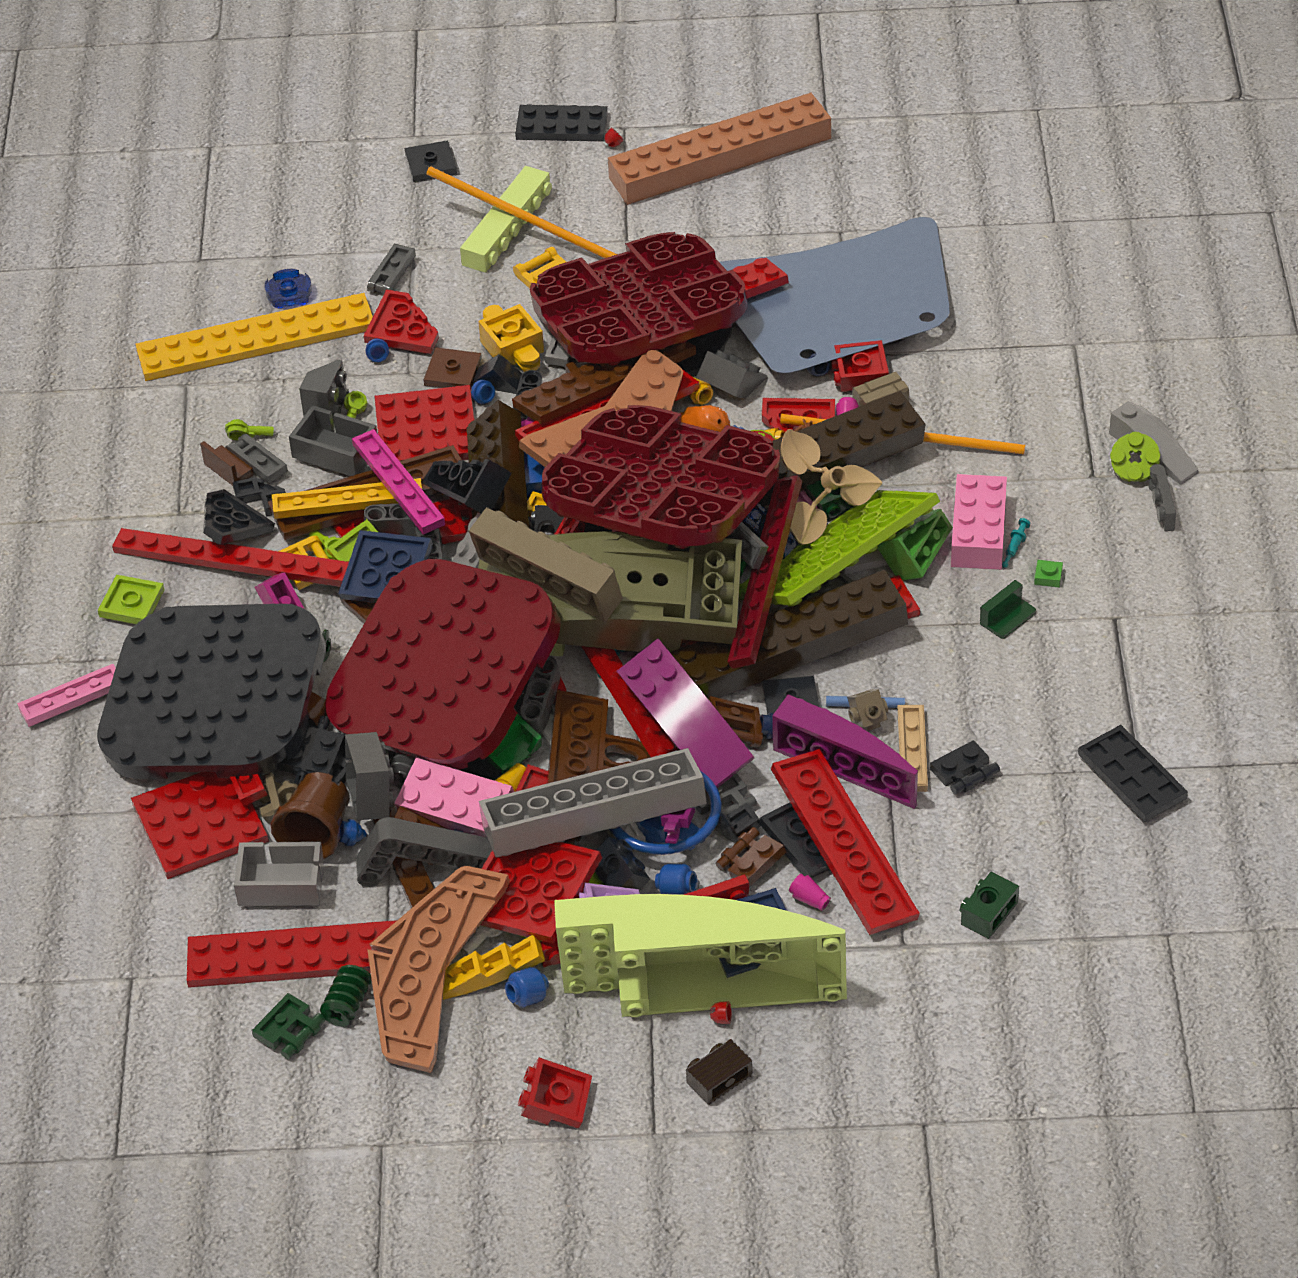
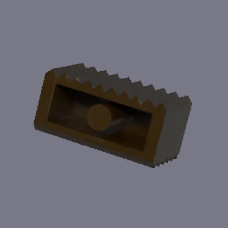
M732 1039L724 1044L718 1043L712 1047L708 1055L702 1059L696 1058L689 1063L686 1069V1083L710 1105L717 1098L719 1099L721 1095L724 1096L730 1089H733L739 1083L752 1076V1059Z

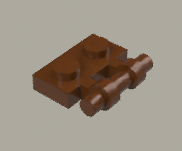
M752 827L747 833L743 832L737 838L738 841L731 848H726L721 853V858L715 862L720 870H724L730 865L731 867L728 869L731 878L745 874L749 881V888L786 853L783 844L766 835L760 840L755 841L760 835L755 827ZM745 849L748 850L742 857H739V856H738V855H740Z

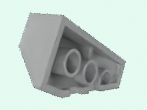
M1129 401L1111 412L1109 434L1117 440L1135 431L1151 437L1159 447L1160 465L1164 466L1166 475L1181 485L1198 473V468L1160 418L1144 407Z

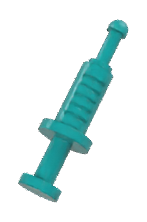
M1020 518L1018 521L1019 529L1012 530L1010 534L1012 539L1006 550L1007 557L1002 563L1004 568L1008 567L1010 558L1015 556L1020 544L1025 542L1027 538L1024 531L1031 525L1028 519Z

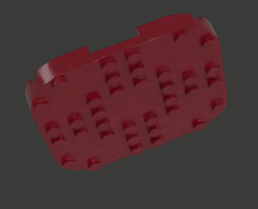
M666 232L643 237L625 243L626 252L589 264L582 257L545 270L538 275L537 283H531L530 286L534 312L565 351L578 362L607 363L609 365H617L623 360L645 354L650 350H663L667 346L684 343L688 339L709 332L730 328L732 323L745 313L748 305L743 280L733 269L727 271L716 259L715 250L703 238L690 233L684 236L675 234V232Z
M628 405V408H622L617 411L615 408H611L599 413L581 430V439L566 455L558 453L547 464L542 473V497L545 504L560 517H569L602 526L608 530H617L631 536H640L671 544L676 548L684 549L689 546L722 542L724 538L729 536L775 484L779 477L780 452L779 449L775 450L773 448V442L767 437L737 427L726 425L721 432L682 423L681 413L652 406Z
M427 559L410 565L389 580L333 677L326 695V712L330 722L341 734L345 735L377 732L380 742H384L385 749L456 770L469 767L468 763L476 760L478 757L482 760L485 759L502 742L518 714L513 707L535 667L543 668L555 646L561 623L556 605L540 586L527 580L442 559Z

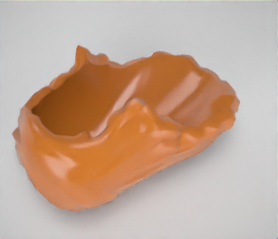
M716 406L687 407L681 413L682 423L721 432L726 425L730 426L727 413Z

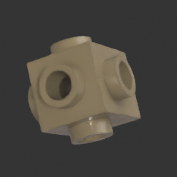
M869 689L847 697L850 705L848 715L851 722L861 728H865L866 731L881 727L880 722L888 720L886 715L888 713V706L885 699L881 698L879 689Z

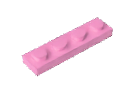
M114 664L108 665L17 703L19 711L28 727L102 697L109 692L116 668Z

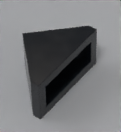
M498 354L478 367L472 381V386L478 380H486L494 386L495 391L516 394L523 373L501 354Z

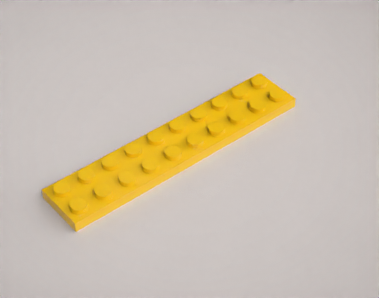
M365 293L148 340L136 343L135 345L145 381L366 332L373 316Z

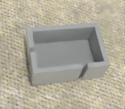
M264 842L239 843L234 880L238 906L320 905L321 882L324 870L321 842H269L272 864L267 862Z

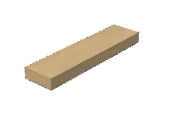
M897 705L899 754L918 771L917 792H928L924 705Z

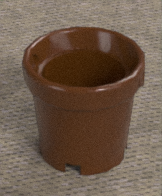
M314 772L307 774L288 802L278 807L271 821V834L275 841L321 842L324 860L333 855L340 841V826L350 802V795L346 786L342 782H340L339 786L332 782L333 776L327 773Z

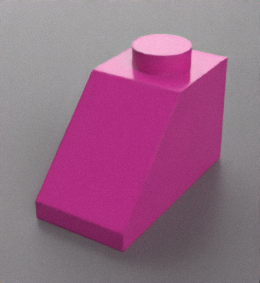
M285 572L277 574L254 587L263 604H293L304 608Z

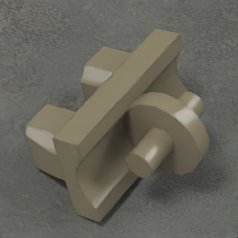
M272 772L264 775L266 783L263 786L267 796L259 799L262 804L271 801L270 804L260 808L261 815L268 824L271 823L278 807L286 804L298 787V785L290 783V781H284L283 785L277 783Z

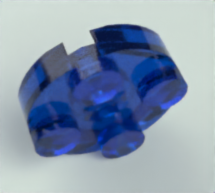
M297 269L276 271L273 273V278L269 282L268 279L265 282L266 297L272 302L273 307L277 309L305 305L309 302V296L312 293L311 279L306 273L305 276L299 274Z

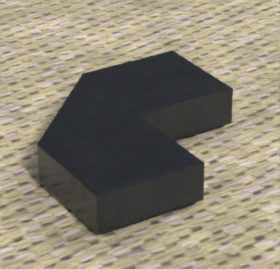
M257 477L232 482L235 497L244 503L262 500L266 517L272 516L268 507V501H272V494L286 493L284 488L277 485L275 487L268 485L264 480Z

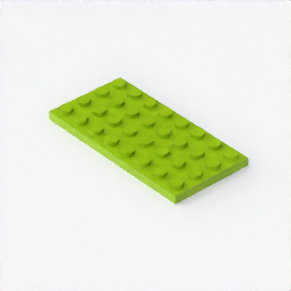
M877 490L866 503L854 506L829 523L817 540L806 545L798 544L783 555L771 603L774 605H788L789 607L799 604L802 601V597L819 590L822 583L838 577L841 570L858 563L861 556L874 552L878 548L877 545L894 538L897 531L913 525L914 520L919 516L930 513L933 510L932 507L940 502L937 493ZM749 579L739 585L738 600L744 601Z

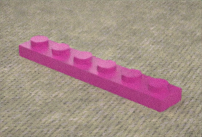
M374 429L352 438L354 448L423 535L445 525L443 515Z

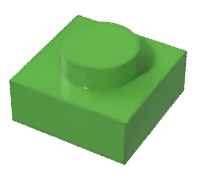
M1037 560L1034 585L1060 588L1063 562Z

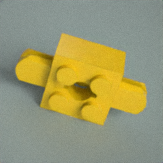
M521 304L503 310L499 305L486 307L483 310V319L478 321L482 345L492 357L501 354L512 365L518 364L524 372L529 370L536 371L541 364L540 354L544 352L543 331Z

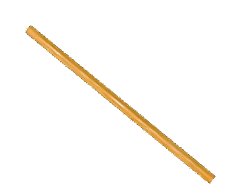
M430 166L427 170V175L600 257L608 258L617 255Z
M781 414L780 424L801 426L804 425L802 419H805L806 423L813 421L812 424H817L826 419ZM929 432L924 433L923 442L1024 454L1025 445Z

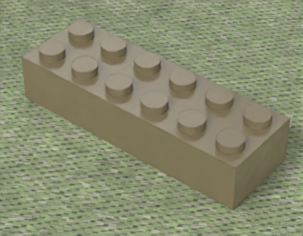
M486 507L469 529L480 560L516 578L533 582L546 593L604 622L607 621L623 599L615 570L606 563L600 564L594 561L588 554L572 550L564 542L557 543L551 540L545 533L541 531L537 533L529 529L525 523L509 519L501 511L495 512Z

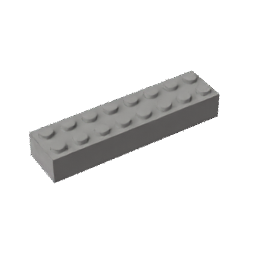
M688 748L479 801L483 829L495 857L509 856L516 852L536 849L543 845L563 842L574 837L587 836L594 832L614 829L621 825L641 822L645 819L707 804L704 778Z

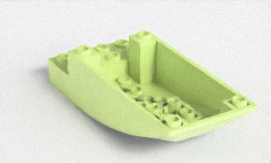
M632 894L555 900L556 933L564 993L580 994L589 991L607 992L619 989L622 1017L710 1010L713 1004L720 1001H729L731 1008L818 1001L835 1002L847 999L845 929L826 922L769 906L706 896ZM719 958H725L727 963L744 965L754 962L761 965L757 969L727 978Z

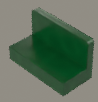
M1014 580L980 607V625L999 638L1005 639L1035 615L1036 608L1022 599L1023 585Z

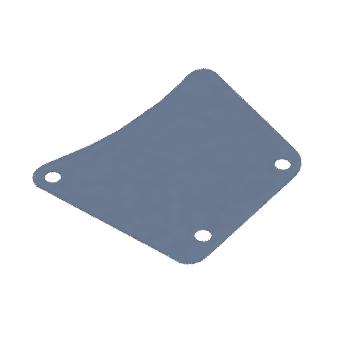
M918 217L862 237L823 247L777 256L759 257L769 259L788 275L789 283L748 298L745 313L735 322L771 370L780 373L799 371L878 346V344L840 348L841 353L836 354L834 345L879 340L886 344L933 329L942 324L950 313L937 223L929 217ZM759 258L720 261V263L729 271L737 266L750 264ZM923 313H932L935 315V319L930 322H924L920 320L919 316ZM811 349L817 355L813 358L805 359L800 356V353L803 350Z

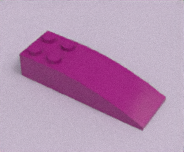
M659 639L655 640L617 670L627 686L679 750L688 748L699 770L705 773L717 788L755 759Z
M787 695L773 714L774 751L791 758L820 749L838 778L910 808H916L918 771L899 753L876 736L825 708L810 704L803 699Z

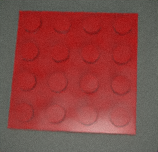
M470 385L374 396L378 435L399 461L454 445L461 460H469L467 427L474 420Z
M200 772L131 797L132 805L167 879L238 853L239 843L269 842L268 835L252 803L243 807L231 779L218 778L215 772Z
M563 842L543 845L536 849L516 852L509 856L495 857L492 850L482 869L507 874L510 882L506 892L480 925L524 937L534 935L537 940L554 944L557 939L555 900L579 898V892L583 893L584 884L589 883L602 859L600 851Z

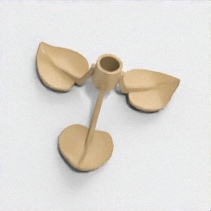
M791 429L785 432L781 442V457L786 468L796 475L805 473L807 469L811 472L822 473L821 484L825 488L811 506L806 502H798L796 504L790 531L798 543L806 545L817 540L826 529L827 516L825 512L815 508L828 493L841 487L840 495L842 499L850 505L860 506L872 497L875 491L882 485V481L870 471L856 465L836 466L830 470L827 467H813L812 465H815L820 459V448L817 442L812 437Z

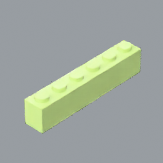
M525 166L499 199L532 214L551 192L552 184L550 183L549 172ZM493 206L460 247L462 266L486 273L497 262L500 254L507 249L511 240L518 235L519 230L527 222Z

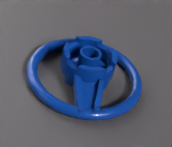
M700 771L704 778L705 790L710 798V815L701 829L692 822L689 828H680L677 844H654V842L666 843L665 840L668 832H664V826H662L661 821L662 815L636 822L637 827L645 836L646 842L633 838L620 826L609 830L616 839H624L632 849L647 854L666 855L688 849L692 850L696 845L703 843L718 824L722 808L719 791L713 781Z

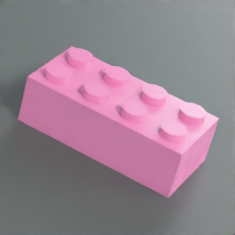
M957 474L951 567L1002 570L1007 477Z
M416 758L394 804L397 809L399 806H402L449 830L457 829L464 833L487 837L482 825L479 801L515 791L510 785Z

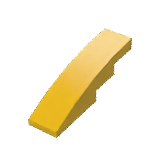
M531 935L512 947L503 943L482 956L474 951L446 968L443 1000L492 986L508 979L510 974L542 963L545 959L540 940Z

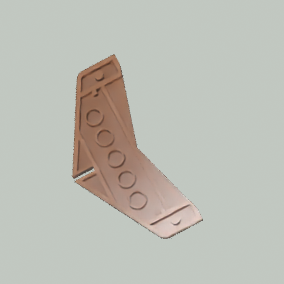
M650 350L642 354L604 407L528 434L520 440L519 448L546 467L558 453L566 455L581 439V430L586 424L605 410L615 408L617 411L622 408H628V405H644L672 411L682 381L683 370L658 350Z
M470 866L458 868L370 943L372 950H367L381 1050L389 1063L432 1073L437 1060L446 968L506 892L510 882L507 874Z

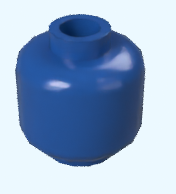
M666 864L661 868L660 873H657L655 876V887L660 891V894L684 895L697 889V874L686 864Z
M534 967L510 974L508 982L505 984V992L509 1001L519 1007H526L543 1001L549 988L547 977Z

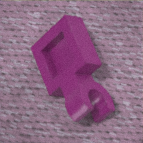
M694 807L661 816L664 832H668L665 840L666 843L677 844L680 828H689L695 813Z

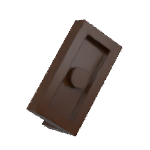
M205 441L200 443L204 465L232 485V482L249 479L254 475L253 468L224 446L220 445L214 449Z

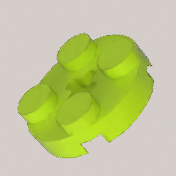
M1137 431L1119 438L1113 445L1110 453L1112 468L1115 474L1127 482H1144L1151 478L1150 467L1160 464V452L1156 442L1148 435ZM1133 452L1135 454L1141 453V462L1134 461L1131 463L1129 461L1131 459L1130 454Z

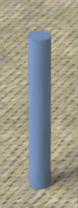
M826 696V706L850 707L847 699L848 696ZM881 697L885 699L888 708H897V705H905V698Z

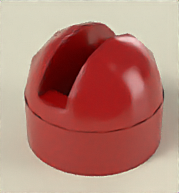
M612 127L605 134V143L610 147H617L624 141L622 136Z
M720 1001L711 1006L710 1011L713 1013L710 1014V1018L712 1021L718 1024L731 1023L732 1009L729 1001Z

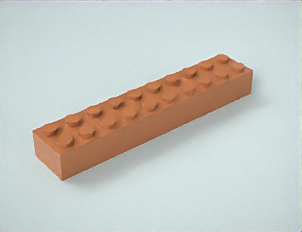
M811 92L608 157L609 179L628 205L831 139V117Z

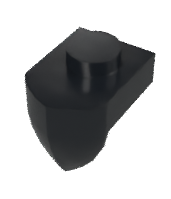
M747 803L727 816L724 812L720 815L721 831L724 837L731 841H738L737 838L743 832L747 833L752 827L757 829L761 826L759 825V817Z

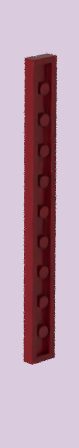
M799 475L778 479L775 482L760 538L768 546L760 568L752 569L736 634L727 661L732 669L749 666L756 662L802 485Z

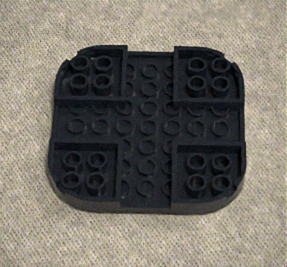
M293 604L167 606L145 617L129 631L124 640L99 722L97 739L107 763L114 768L115 772L128 778L168 779L169 772H215L218 778H230L233 776L239 778V776L248 775L252 778L254 774L261 776L276 770L274 765L279 764L285 758L289 761L299 750L304 740L310 717L307 707L315 675H320L325 657V640L316 618L309 611Z

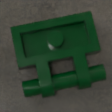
M287 993L252 1029V1035L255 1039L273 1050L281 1043L285 1044L286 1046L281 1051V1054L284 1058L290 1059L294 1053L298 1054L304 1048V1043L310 1036L314 1037L320 1031V1026L326 1019L320 1013H317L311 1019L308 1017L311 1012L310 1005ZM297 1026L302 1027L303 1029L296 1036L291 1034Z

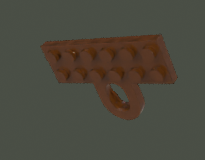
M557 690L547 784L631 763L629 761L623 763L613 762L606 757L605 754L607 753L630 755L635 757L637 761L651 757L641 741L606 734L609 699Z

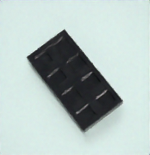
M520 105L515 131L516 140L604 142L608 106Z
M1122 725L1111 729L1078 748V755L1144 822L1179 804L1188 797V791Z

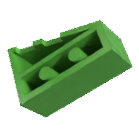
M935 509L926 515L919 516L914 520L913 525L900 529L896 532L894 538L883 541L877 547L895 576L899 575L902 580L922 578L953 527L942 509Z

